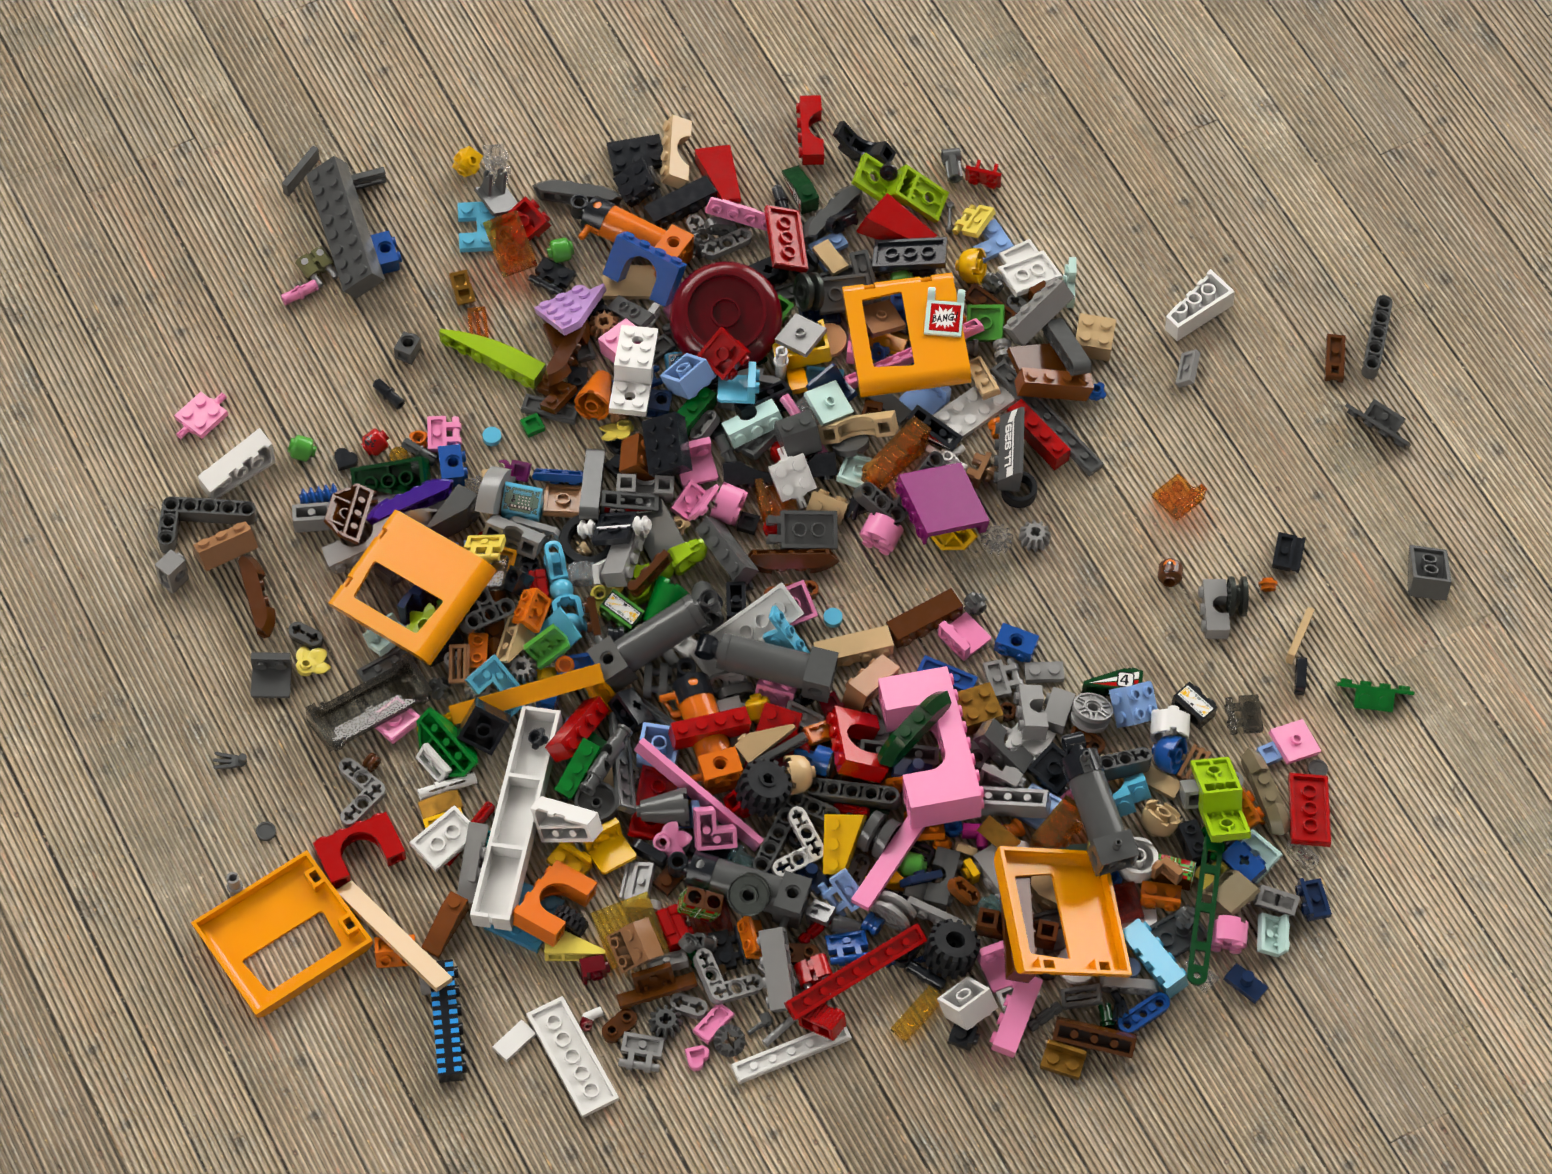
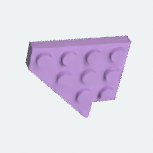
M603 283L589 290L584 285H576L566 293H559L555 298L541 302L534 309L538 316L565 336L583 326L606 292V287Z

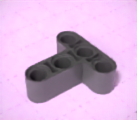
M486 586L480 594L482 602L475 601L471 607L472 612L461 621L460 629L464 633L470 634L504 620L514 613L515 603L508 598L494 602ZM501 605L506 607L507 613L501 609ZM485 612L490 615V620L485 617ZM468 619L473 621L474 627L469 625Z

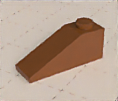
M450 891L441 905L421 947L423 950L437 958L441 956L469 910L468 899Z

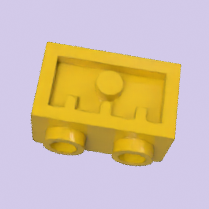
M559 842L556 849L546 859V863L551 866L558 860L585 876L592 869L591 856L585 851L581 852L578 850L573 842Z

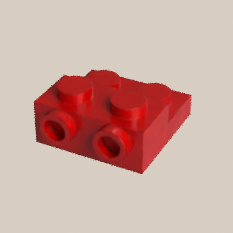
M526 196L499 220L521 247L525 246L533 237H540L552 226L549 223L551 218L544 211L541 213L538 210L540 208L539 204L534 199L530 201Z
M720 327L697 356L705 358L712 370L722 380L728 381L729 379L733 380L738 375L737 369L741 365L745 366L750 361L749 355L751 352L723 327Z

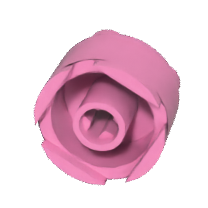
M724 482L716 497L715 507L712 508L710 517L735 526L739 513L744 507L748 492Z
M876 512L875 515L873 513L869 514L859 535L863 539L862 544L868 548L874 546L879 549L880 553L888 556L895 549L904 529L901 525L897 527L894 524V519Z
M1218 915V919L1214 920L1211 951L1220 952L1221 949H1227L1230 953L1240 954L1242 949L1247 947L1248 921L1245 920V923H1243L1241 918L1237 916Z

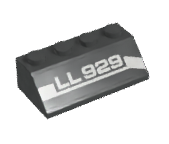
M1020 407L1000 415L999 423H995V434H998V439H995L994 450H998V455L994 456V466H997V471H994L993 483H997V490L1017 492L1020 490L1023 476L1025 407Z

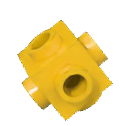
M471 146L460 149L454 156L452 168L461 176L467 177L476 174L480 168L479 164L483 155Z

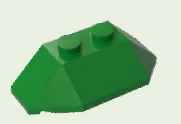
M428 707L416 721L419 749H421L423 744L429 743L452 769L451 773H448V777H466L478 764L475 748L457 739V727L440 713Z

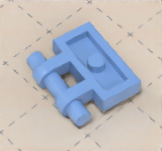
M846 868L829 878L832 884L831 887H827L824 882L817 886L821 891L820 895L822 898L826 899L830 905L836 907L837 915L846 916L843 910L845 907H848L851 913L859 908V906L851 903V898L859 886ZM837 892L842 901L837 902L833 894Z

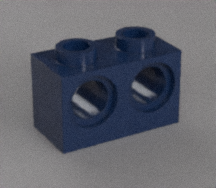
M651 389L646 417L654 418L670 413L672 392L665 389Z

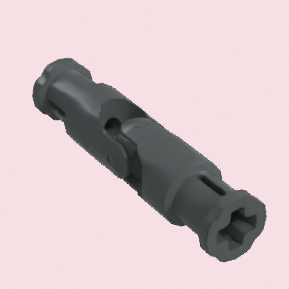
M624 724L617 725L616 732L612 737H609L597 759L588 770V776L579 785L582 792L590 796L595 794L596 787L605 779L610 768L622 752L627 738L633 734L629 727Z

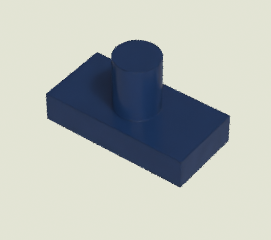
M903 758L896 766L892 767L891 777L932 770L933 765L924 763L920 758H915L914 760Z
M803 857L799 859L795 864H803ZM809 863L806 867L794 872L795 874L812 879L811 892L816 897L821 893L817 887L820 883L824 882L827 887L832 886L829 878L823 874L815 863Z
M1238 963L1230 969L1223 979L1254 1004L1268 990V986L1257 979L1252 971L1244 969Z

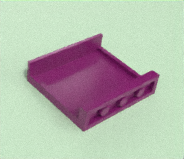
M961 462L899 474L895 483L896 493L900 495L902 505L906 508L910 522L914 524L916 534L921 539L923 545L927 543L928 537L975 527L978 533L986 532L990 520Z

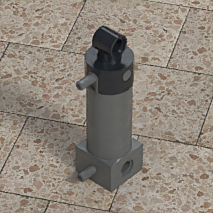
M1081 731L1062 736L1061 743L1066 756L1060 760V764L1090 843L1087 853L1096 877L1134 866L1140 854L1131 829L1125 830L1097 748H1087L1085 737Z
M698 850L695 851L692 859H688L682 852H673L668 857L669 874L674 878L685 876V888L688 885L722 894L725 900H728L727 893L731 882L739 875L747 872L762 875L769 882L772 890L771 900L763 911L772 914V922L778 923V927L786 929L788 926L799 930L811 895V878L786 870L784 876L780 877ZM674 863H681L682 866H680V867H675L673 864H674ZM750 889L745 890V896L748 899H753V891ZM689 892L688 899L694 903L696 893Z

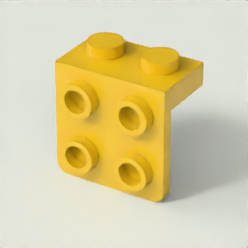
M616 817L602 824L603 830L593 842H583L585 852L591 856L593 863L603 875L637 858L635 851L622 835L620 822Z

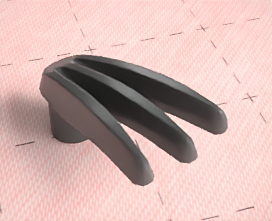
M221 752L214 753L217 756L227 758H214V762L225 763V765H214V769L237 768L247 763V755L244 753L240 755Z

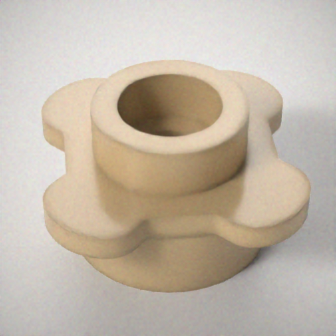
M676 515L673 520L676 525H681L678 529L683 536L687 528L690 527V522Z
M584 540L581 543L576 541L578 544L576 550L580 555L589 556L593 553Z

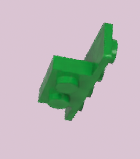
M1341 678V681H1336L1335 683L1336 686L1356 688L1354 708L1393 712L1395 693L1415 695V691L1410 690V686L1399 685V689L1391 688V684L1387 683L1373 686L1370 681L1360 680V684L1352 683V679Z

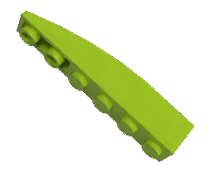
M440 329L439 331L440 341L443 345L456 349L462 355L466 354L472 357L476 362L487 365L493 371L503 373L507 378L520 382L524 387H530L535 390L543 378L546 364L512 346L462 331Z

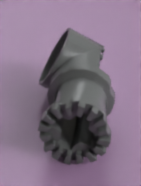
M698 932L696 934L685 933L678 941V944L687 953H692L694 950L701 948L715 952L719 943L717 941L719 940L716 935L707 936L704 933Z

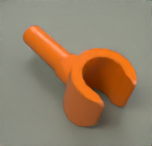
M663 702L670 718L676 722L681 721V711L679 709L673 710L668 702Z

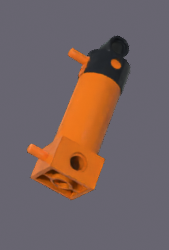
M576 194L570 199L571 216L575 219H581V228L583 230L578 235L580 240H584L591 232L614 243L618 234L630 232L639 240H646L651 246L665 250L666 254L679 257L687 265L693 258L694 235L673 224L666 231L599 196L593 197L590 202H588V198L583 194Z
M688 657L680 659L677 663L678 679L672 685L673 692L659 695V701L663 703L675 699L683 720L720 712L708 674L696 672V663L693 659ZM684 669H689V670H691V671H689V672H684V671H682V670H684ZM711 735L695 743L693 750L697 759V774L690 777L696 782L700 781L701 786L711 795L734 790L743 772V767L736 747H731L728 735Z

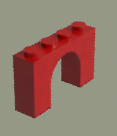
M835 705L832 711L828 713L826 723L829 727V737H831L832 751L835 757L834 763L838 774L881 783L889 770L888 766L879 764L878 754L858 748L849 739L874 740L880 730L877 715Z
M387 812L376 813L370 819L357 821L351 827L339 829L334 834L327 837L322 836L313 842L314 852L320 865L335 889L351 881L350 874L342 859V854L346 847L355 841L366 840L378 846L388 867L406 859L405 849Z

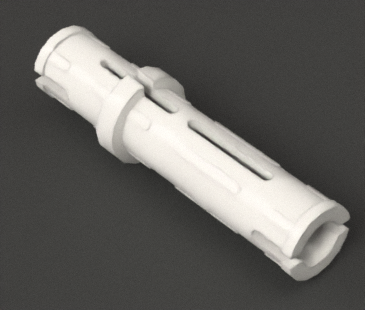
M779 346L776 348V357H774L775 376L781 378V380L784 379L786 382V365L789 362L787 357L788 350L787 348L784 350V346Z
M472 772L466 777H455L439 783L436 781L433 785L417 789L420 801L444 792L477 784V778L475 773ZM465 780L463 783L449 786L450 784ZM445 786V788H443V789H440V790H437V791H434V792H429L430 790H434V789H437V788H440V787Z

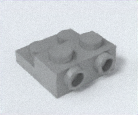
M984 763L981 768L979 786L1025 788L1023 786L1026 779L1023 778V773L1015 767L1006 765L1003 771H1001L995 765Z

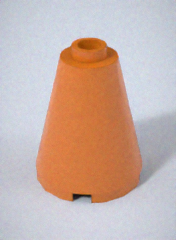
M604 370L596 371L575 396V410L586 419L597 418V420H602L609 414L612 376Z

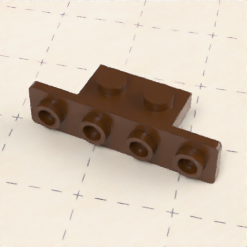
M667 962L631 973L635 989L618 994L616 997L620 1009L631 1008L638 1004L697 987L698 983L694 972L674 977L671 964Z

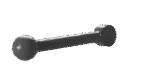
M951 201L947 203L948 224L945 231L948 234L952 233L951 218L954 203Z

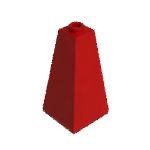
M888 193L870 211L856 230L859 234L877 240L933 238L937 236V234Z

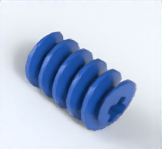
M333 483L329 490L328 486L324 485L322 491L317 486L316 492L313 491L312 487H309L308 493L303 488L299 495L300 504L330 502L332 494L337 492V487Z

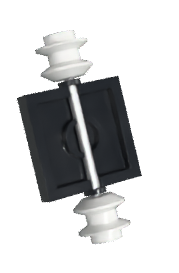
M636 511L607 513L600 515L597 525L592 519L588 520L587 524L585 520H581L577 526V533L582 539H586L588 535L592 539L591 541L594 546L629 544L633 531L636 535H640L641 531L647 535L652 529V523L647 516H643L641 520Z

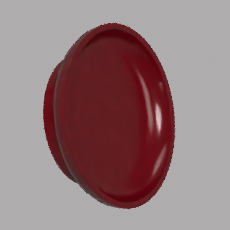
M723 261L711 263L692 272L676 290L669 314L671 333L683 354L689 353L697 356L718 329L723 327L751 352L749 355L750 361L757 364L772 350L775 338L781 331V303L772 284L755 269L737 262ZM749 362L745 366L741 365L737 371L747 369Z

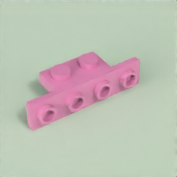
M714 197L710 198L705 208V213L767 231L765 213L754 208Z

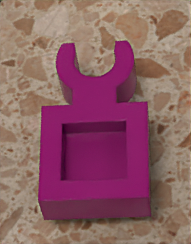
M512 459L510 464L507 460H499V463H503L505 468L512 469L511 476H515L516 480L528 482L532 463Z

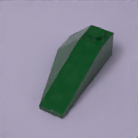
M422 456L350 468L352 485L358 483L374 491L396 495L408 492L415 486H421L422 482L431 480L429 459Z

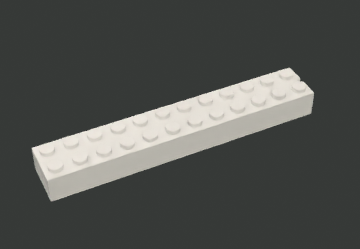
M522 706L470 912L473 926L491 928L492 924L494 929L508 931L513 929L514 916L512 912L516 905H519L537 831L530 808L541 796L545 797L554 759L548 753L545 746L563 725L560 710ZM544 728L545 735L549 740L546 744L534 750L532 743L528 740L529 733L534 729Z

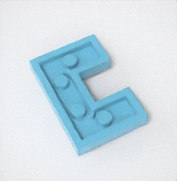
M483 202L458 203V222L477 221V232L459 233L460 252L496 251L495 216L491 215Z
M495 654L464 679L476 695L480 694L491 683L498 692L520 686ZM522 706L505 710L504 712L512 717Z

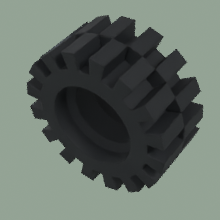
M559 905L553 915L566 921L565 931L579 938L582 937L589 926L585 917H582L580 913H576V910H571L568 906Z

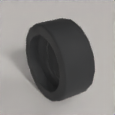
M1023 471L1021 481L1030 487V493L1024 497H1017L1009 491L1001 490V496L1005 503L1014 508H1025L1034 502L1037 495V482L1031 474Z

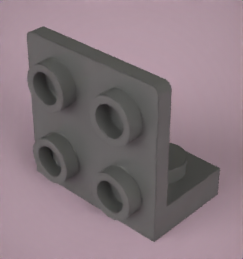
M251 652V697L290 698L291 654Z

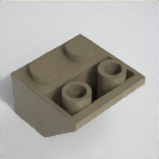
M1227 869L1219 878L1215 913L1230 916L1237 915L1241 912L1243 906L1256 898L1255 896L1261 892L1260 889L1239 871ZM1213 882L1203 890L1202 898L1205 903L1211 904Z

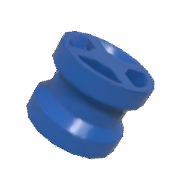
M871 911L864 919L861 929L870 931V934L875 937L882 929L885 920L876 917L875 913Z

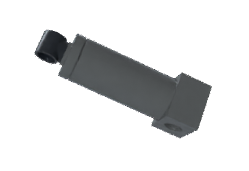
M713 589L704 590L697 600H694L690 594H687L616 641L611 636L604 640L600 635L595 636L594 641L596 645L588 649L587 652L595 664L600 663L605 682L617 693L639 678L636 674L637 670L700 631L701 628L703 629L709 625L705 616L708 613H716L721 610L723 606L722 598ZM715 598L714 602L708 604L710 599Z
M724 633L722 641H718L712 635L701 634L694 654L703 660L715 658L717 660L716 669L802 689L801 697L828 703L837 670L839 652L812 646L811 652L807 653Z

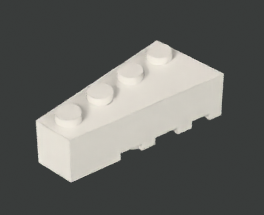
M1210 269L1206 277L1201 279L1197 286L1186 294V298L1182 302L1180 301L1166 316L1165 330L1176 341L1182 339L1233 306L1235 291Z
M260 428L198 476L200 487L210 499H217L275 464L271 441Z

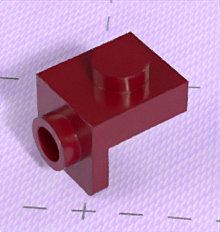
M835 691L830 692L828 703L817 701L825 719L835 705L845 708L844 703L840 702Z

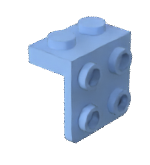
M950 386L906 391L899 400L911 411H913L916 405H919L933 415L950 401L951 388Z
M1151 681L1109 690L1117 728L1151 721L1152 710L1158 709Z

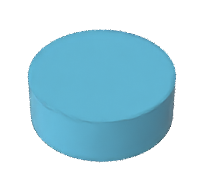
M488 427L483 431V442L486 445L496 446L501 442V432L498 428Z
M829 608L824 612L823 621L826 626L836 628L842 623L843 615L839 609Z

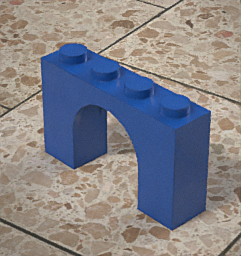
M623 232L618 234L602 274L616 282L622 281L627 276L632 260L636 256L644 257L653 264L656 270V282L649 299L664 307L670 305L687 264L682 262V259L679 257L666 254L665 250L651 246L648 241L639 240L633 233Z

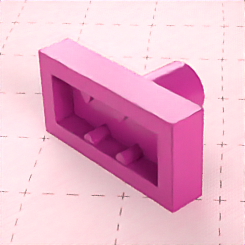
M963 823L962 839H976L979 851L987 848L988 840L977 831L981 823Z

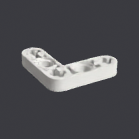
M793 807L787 816L802 848L776 860L771 869L774 875L783 877L785 870L794 873L806 867L807 864L814 863L823 857L824 845L802 807ZM794 812H796L797 814L800 813L802 815L800 817L801 823H803L804 821L806 822V824H803L800 828H797V826L800 824L798 819H793L792 817L794 815ZM802 829H809L812 836L808 839L803 838L801 835ZM813 839H815L816 841L813 842V846L815 847V849H820V852L818 853L819 856H817L816 853L812 854V845L809 844V846H807L806 843H810ZM801 855L804 859L803 864H795L793 857ZM788 859L790 866L784 869V873L777 871L778 864L784 866L788 863L786 860Z

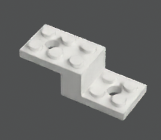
M621 325L614 362V382L609 413L646 417L653 380V364L658 328ZM635 341H640L641 343H640V344H635V343H633V342H635ZM632 397V398H634V399H633V400H627L626 398Z

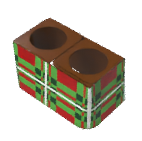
M1159 853L1158 859L1160 861L1167 856L1173 862L1178 863L1184 870L1182 880L1177 885L1182 886L1183 890L1189 891L1190 886L1192 889L1196 862ZM1162 873L1155 879H1152L1153 882L1175 885Z
M687 885L679 895L677 910L680 914L713 922L721 914L724 895ZM688 893H696V896L701 897V901L697 904L690 902ZM707 899L713 901L719 900L717 908L713 909L709 907L707 904Z

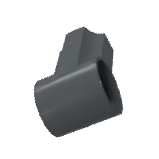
M960 148L941 149L942 164L945 165L947 181L958 183L963 180Z

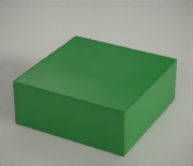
M537 413L520 420V424L528 438L545 431V426Z

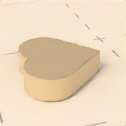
M961 841L955 842L954 849L956 851L972 856L978 853V848Z

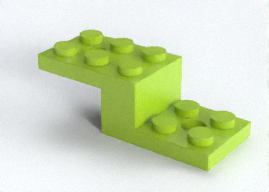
M867 153L861 156L851 182L852 185L878 202L888 193L902 206H909L934 224L939 221L949 194L948 191L907 164L898 169V175L895 180H884L880 176V169L883 164ZM870 174L874 175L876 181L871 179ZM925 195L929 197L930 202L925 199Z
M1220 757L1191 760L1190 767L1199 788L1198 809L1211 842L1251 839V831L1242 811L1243 789L1230 758Z

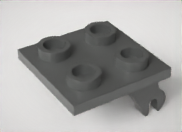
M504 167L498 169L495 185L492 186L493 174H489L490 170H485L481 186L474 189L492 216L506 214L518 203L506 187L507 171L503 172Z

